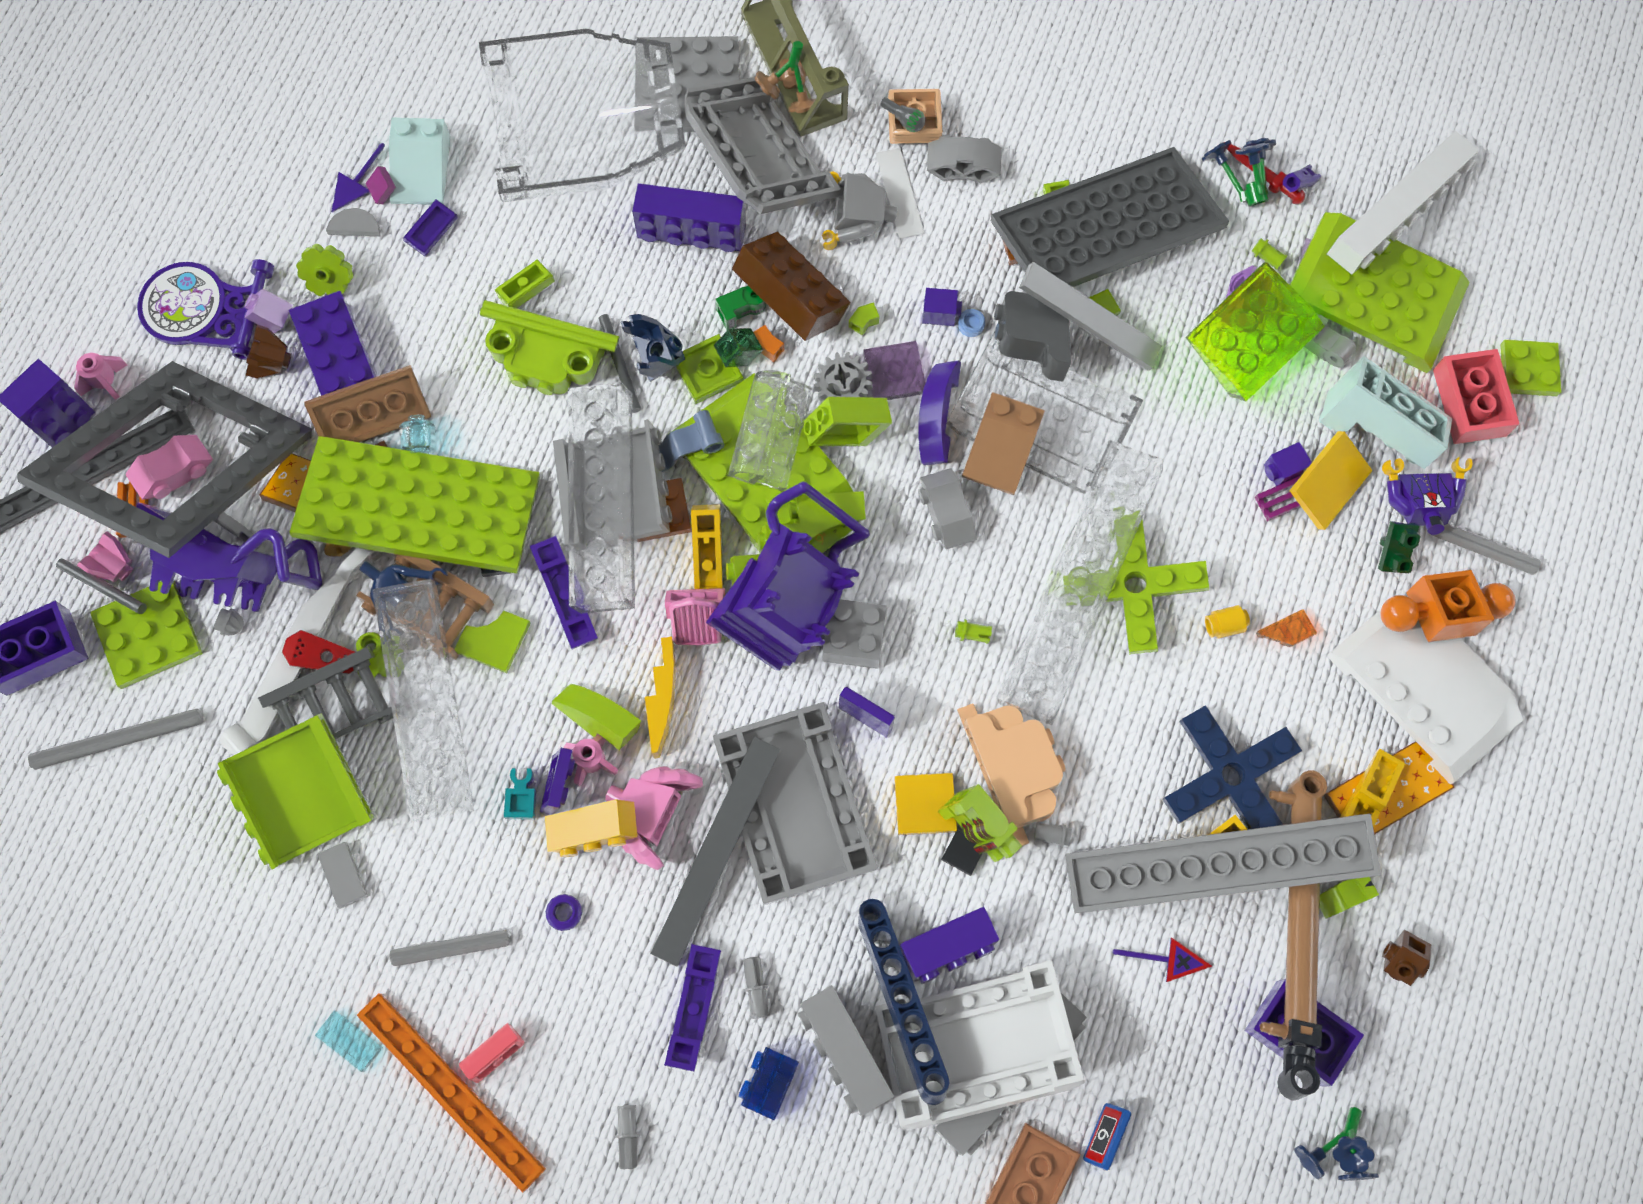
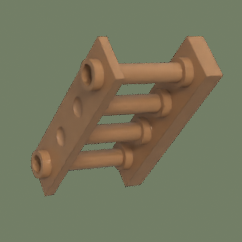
M393 554L396 557L394 559L395 564L427 571L441 568L428 559ZM437 571L435 579L442 584L440 588L442 592L418 626L404 617L427 584H432L430 580L417 578L413 584V589L394 612L387 607L386 609L394 623L432 645L431 651L443 659L449 656L456 660L459 655L450 646L474 612H478L481 609L488 614L493 608L494 603L488 595L450 572L446 576L441 571ZM359 591L356 596L363 603L361 607L368 613L376 616L378 612L374 607L371 597ZM458 595L465 600V606L443 638L439 640L427 631L451 597L455 598Z

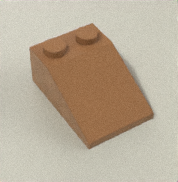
M992 392L962 477L1014 495L1045 410Z

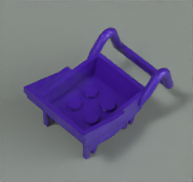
M800 482L775 496L769 503L766 510V519L772 532L757 561L753 558L749 559L741 575L706 621L708 625L778 671L781 670L782 666H791L792 663H795L799 653L810 650L812 646L824 645L825 640L821 636L829 635L830 633L826 625L837 610L843 589L853 587L855 583L850 579L858 577L860 574L855 569L840 567L838 557L843 550L868 539L870 536V531L807 482ZM806 494L853 530L854 533L838 540L830 548L826 557L808 543L812 539L810 535L793 532L780 524L777 513L782 505Z
M137 502L136 506L161 520H164L173 513ZM271 528L259 530L241 546L230 544L208 530L203 529L170 558L150 549V560L153 561L149 589L153 592L158 590V583L162 581L163 584L160 591L163 594H167L177 573L182 576L180 586L181 597H187L188 588L191 587L190 598L196 600L205 580H210L214 582V604L220 605L222 595L226 594L224 605L231 607L238 587H242L241 609L247 610L249 608V601L253 600L252 611L258 612L267 586L271 584L276 573L278 574V579L284 583L313 590H319L323 586L318 553L314 544L309 540L296 539L285 546L283 536ZM270 540L273 543L275 556L254 550L264 541ZM299 550H303L306 553L310 577L292 573L289 570L288 559Z

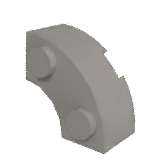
M944 135L938 140L928 143L927 171L942 181L968 179L981 184L1001 175L1002 147L992 143L989 138L952 137Z
M952 468L920 477L922 488L918 489L921 503L923 505L927 504L934 524L931 525V530L935 541L941 540L944 548L947 550L977 540L973 515L965 501L960 480Z

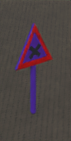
M1172 937L1170 938L1168 957L1121 949H1113L1112 951L1114 955L1167 962L1166 982L1212 967V965Z

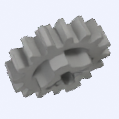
M836 352L834 360L827 356L825 357L826 365L818 364V371L820 373L814 374V380L817 382L814 384L815 392H819L818 398L820 401L825 400L827 397H869L867 390L873 389L872 382L869 381L873 379L872 372L867 371L869 369L867 362L860 364L859 355L851 359L850 352H846L845 357H840V354ZM841 374L843 375L844 379L846 380V383H845L846 388H845V389L843 388V384H841V381H840V380H841V376H840Z

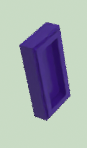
M435 199L406 233L403 241L425 257L457 220L458 216Z

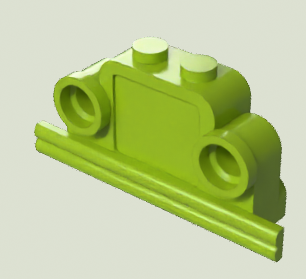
M484 300L480 310V316L496 320L493 328L486 335L485 343L493 359L504 365L511 383L520 388H527V386L535 388L545 395H552L553 393L558 395L564 394L569 390L572 382L578 385L591 382L605 351L615 352L620 339L617 335Z

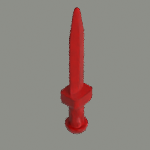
M1231 144L1227 149L1231 155L1253 171L1252 165L1249 164L1248 156L1236 154L1235 151L1241 148ZM1265 166V178L1270 184L1268 190L1273 193L1281 191L1293 200L1292 203L1295 205L1301 204L1305 200V192L1303 190L1289 192L1283 185V180L1286 176L1284 172L1281 171L1277 175Z

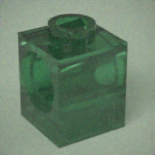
M751 328L728 329L713 345L725 367L749 366L763 351Z

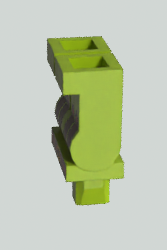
M979 784L957 792L938 810L945 820L953 817L964 829L967 840L976 844L973 848L979 854L986 852L994 862L1001 860L1003 857L1006 859L1012 857L1022 847L1013 836V833L1018 829L1013 822L1008 823L1006 816Z

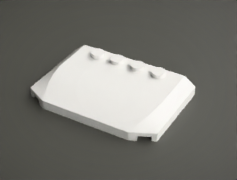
M1380 609L1332 650L1327 657L1346 677L1352 674L1433 758L1430 764L1451 785L1523 721L1514 694L1461 638L1428 642L1419 621L1408 631H1392L1383 624Z

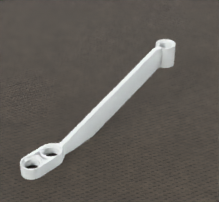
M356 548L341 563L336 573L302 605L242 720L225 730L219 738V743L232 756L262 742L267 737L278 716L277 710H273L272 706L263 708L258 697L297 680L303 669L290 666L282 654L286 638L300 630L319 637L346 585L364 574L359 570L361 565L365 561L373 565L385 552Z

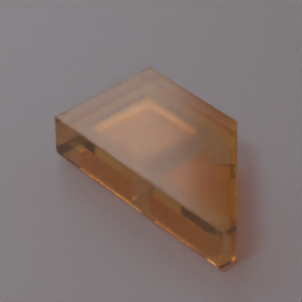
M1304 609L1256 632L1259 638H1267L1290 648L1317 634Z

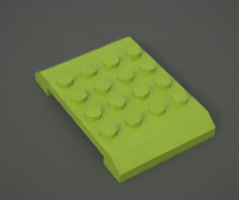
M1325 212L1281 302L1304 314L1311 310L1405 356L1404 363L1428 373L1434 365L1469 286V280L1462 271L1398 240L1393 241L1391 239L1388 240L1391 242L1380 255L1374 254L1376 257L1367 268L1363 269L1360 267L1353 274H1350L1327 253L1338 237L1354 224L1356 220L1342 213Z
M755 373L702 409L709 411L715 429L723 439L724 447L711 454H705L701 449L682 456L689 461L748 534L751 543L760 553L762 549L759 550L757 535L761 532L762 527L768 525L766 510L769 503L778 494L800 482H807L821 494L854 492L847 479L819 446H809L802 425L767 383ZM693 416L673 431L694 424ZM792 500L782 505L779 509L777 516L780 524H794V519L789 517V503L793 502Z

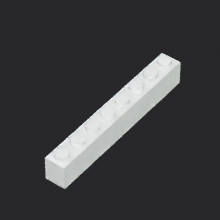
M1455 130L1340 235L1327 255L1350 274H1353L1360 267L1363 269L1367 268L1376 257L1374 254L1380 255L1391 242L1388 240L1395 241L1405 230L1404 225L1409 228L1420 216L1418 214L1419 211L1424 214L1434 203L1433 198L1438 201L1448 190L1447 185L1453 187L1461 178V172L1466 174L1474 166L1476 161L1473 158L1480 149Z

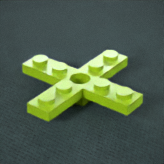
M1142 514L1114 517L1120 570L1063 576L1066 606L1123 600L1129 655L1158 652L1152 597L1209 591L1206 561L1148 567ZM1131 578H1141L1145 581L1146 587L1139 593H1132L1126 589L1125 584Z

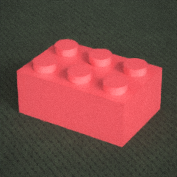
M1498 349L1444 356L1433 369L1444 411L1453 418L1450 433L1454 444L1507 437L1519 425Z

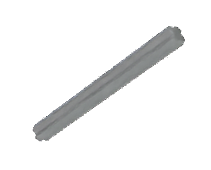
M195 708L37 751L28 755V764L30 768L37 770L194 727L204 722L201 710Z

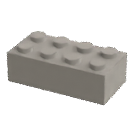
M833 985L801 1002L800 1008L802 1011L798 1012V1016L806 1031L812 1028L817 1039L813 1040V1044L820 1057L827 1056L832 1064L828 1071L836 1086L841 1083L843 1084L847 1092L843 1099L851 1113L858 1112L860 1116H863L894 1098L892 1091Z

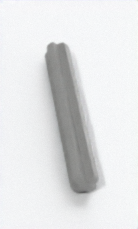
M1450 524L1444 525L1445 529L1440 534L1432 535L1531 575L1537 573L1541 565V561L1537 558Z
M499 930L392 949L390 951V962L393 966H400L507 947L510 944L509 933L507 930Z

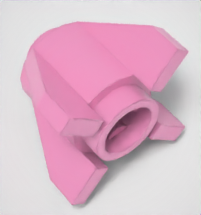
M91 352L86 353L77 361L74 389L80 396H83L93 388H105L116 400L120 396L111 386L114 381V371L117 373L126 367L127 364L121 357L102 356Z
M106 531L89 555L84 557L77 566L98 578L116 582L118 579L124 581L133 570V567L130 566L133 560L128 557L121 542Z
M599 734L593 739L580 740L577 744L566 742L564 748L572 750L573 759H575L577 764L574 784L579 787L587 773L597 772L601 768L615 776L618 772L616 767L605 760L602 747L606 740ZM592 752V755L590 757H584L585 754H590Z

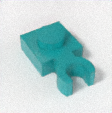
M512 768L510 779L514 783V788H505L504 818L535 820L536 789H528V786L534 779V773L531 768H527V776L519 780L517 779V769Z

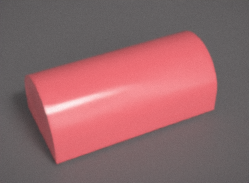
M507 1022L459 1063V1066L469 1080L479 1083L520 1049L525 1042Z

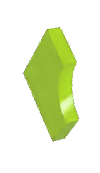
M503 610L500 616L488 625L480 627L466 625L454 650L461 656L507 674L531 623L527 619Z

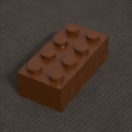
M778 231L743 245L732 267V270L804 341L837 326L851 303L839 289L824 277L822 272L818 271Z

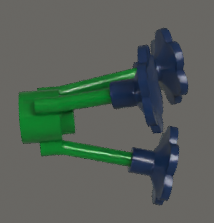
M1260 138L1258 140H1251L1246 142L1242 149L1235 151L1236 154L1247 155L1249 164L1253 167L1255 181L1246 184L1245 191L1227 163L1229 160L1224 153L1232 144L1231 140L1218 144L1204 154V157H1202L1203 162L1215 159L1218 165L1224 168L1239 194L1240 201H1247L1248 207L1269 200L1264 160H1266V151L1273 149V146L1276 145L1275 139Z

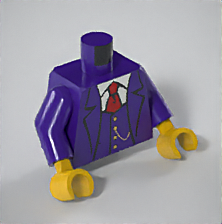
M1460 457L1452 462L1451 469L1456 473L1455 478H1452L1451 473L1398 475L1404 469L1403 460L1398 458L1394 461L1395 470L1391 467V460H1387L1382 465V471L1385 475L1389 476L1387 491L1390 506L1401 514L1407 523L1426 526L1427 532L1430 535L1440 534L1445 529L1444 525L1449 523L1451 516L1458 512L1464 500L1467 483L1464 475L1472 468V459L1468 458L1466 460L1465 469L1459 466Z

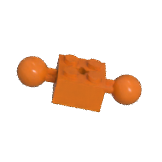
M1472 570L1422 576L1406 592L1407 596L1396 595L1387 599L1381 607L1380 616L1383 624L1395 632L1408 631L1419 621L1427 641L1434 642L1476 636L1493 620L1508 616L1515 607L1516 599L1513 591L1501 583H1491L1480 589Z

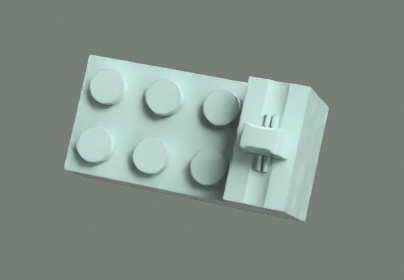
M1363 356L1328 391L1319 422L1330 430L1334 429L1335 432L1345 431V433L1356 423H1359L1366 432L1376 435L1386 446L1396 449L1409 462L1425 469L1447 450L1453 418Z

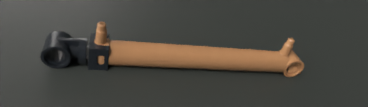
M1308 770L1291 782L1287 792L1272 790L1269 793V798L1291 805V824L1322 820V796L1327 791V782L1319 772ZM1320 883L1289 887L1284 1023L1262 1022L1260 1024V1030L1269 1035L1278 1036V1047L1284 1048L1283 1071L1278 1076L1277 1085L1280 1093L1291 1101L1300 1100L1315 1093L1320 1086V1076L1315 1069V1050L1321 1047L1322 1025L1317 1024ZM1295 1075L1300 1078L1302 1088L1297 1085Z

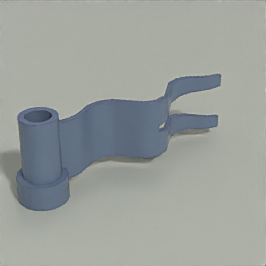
M708 410L697 412L693 416L694 424L670 432L666 435L663 442L658 445L659 453H662L665 461V470H662V472L672 468L676 460L684 455L701 449L705 454H711L724 447L723 439L720 433H717Z

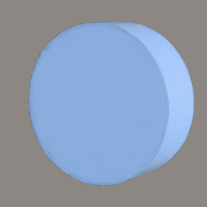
M976 309L963 311L958 320L959 331L967 337L980 335L985 327L984 315Z

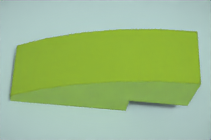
M572 683L555 697L551 703L591 736L595 737L599 734L618 750L638 733L641 724L640 719L612 700Z

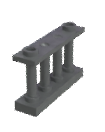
M371 646L365 647L258 697L263 708L272 706L273 710H277L287 730L297 725L288 706V703H290L288 697L299 693L300 697L304 696L313 717L322 713L335 739L377 719L380 724L396 717L394 711L400 709L398 703L388 707L369 668L371 665L369 660L375 657ZM352 667L355 672L358 671L378 712L363 720L342 681V678H344L342 672ZM325 680L328 685H332L351 726L336 733L315 693L317 690L315 685Z

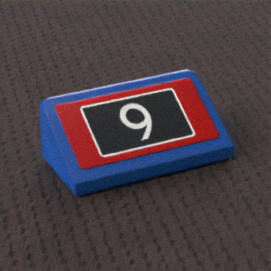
M1110 1103L1104 1104L1083 1155L1085 1162L1101 1170H1110L1132 1115L1131 1111Z

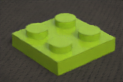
M1503 340L1500 344L1501 362L1511 394L1557 397L1561 393L1558 343Z

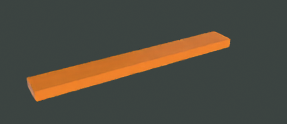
M378 993L357 1014L359 1019L522 1193L546 1170L545 1166L382 993Z

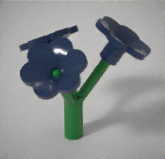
M1351 1107L1349 1109L1344 1130L1322 1148L1317 1147L1311 1153L1301 1144L1294 1148V1152L1300 1159L1302 1166L1317 1180L1325 1176L1319 1163L1326 1158V1153L1333 1147H1335L1332 1152L1333 1158L1340 1162V1168L1343 1171L1348 1172L1338 1176V1180L1354 1181L1379 1178L1378 1174L1367 1172L1369 1162L1373 1161L1375 1157L1374 1150L1367 1146L1366 1139L1356 1136L1362 1111L1359 1108Z

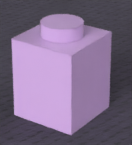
M262 289L256 294L252 293L247 299L245 308L248 310L244 318L257 325L267 327L273 333H276L283 328L289 315V309H292L293 304Z

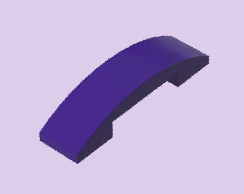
M959 360L935 364L924 386L918 422L919 451L921 464L924 466L948 463L951 437L945 432L951 389L958 387L961 369V362Z
M554 536L531 545L530 549L571 649L573 650L597 640V634L557 537Z
M691 944L685 980L664 1066L695 1072L713 996L721 950Z

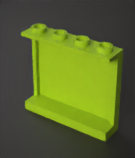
M322 713L217 763L220 768L217 770L220 781L224 786L228 785L232 791L231 802L237 812L242 811L247 821L244 823L246 832L251 839L256 838L260 849H258L259 857L264 865L269 864L271 870L355 827L372 821L374 818Z

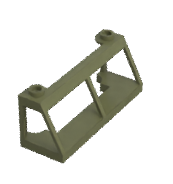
M745 0L741 7V15L770 75L780 69L779 64L782 59H789L790 52L788 46L790 43L792 46L794 41L803 43L800 62L817 95L811 108L804 113L789 112L788 108L791 106V103L798 101L796 93L798 87L795 86L792 89H787L782 81L776 84L799 136L802 137L847 120L849 84L839 68L831 66L822 69L793 10V1L763 0L750 5L752 0ZM779 24H782L786 31L787 37L785 41L777 27ZM804 84L803 88L804 90H807L808 98H812L806 85ZM841 93V104H832L826 99Z

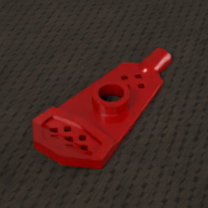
M303 630L286 638L282 654L290 666L316 670L337 661L339 658H344V655L348 656L355 653V651ZM324 652L332 653L333 659L330 662L322 660L321 655ZM352 667L342 673L350 674L354 669Z

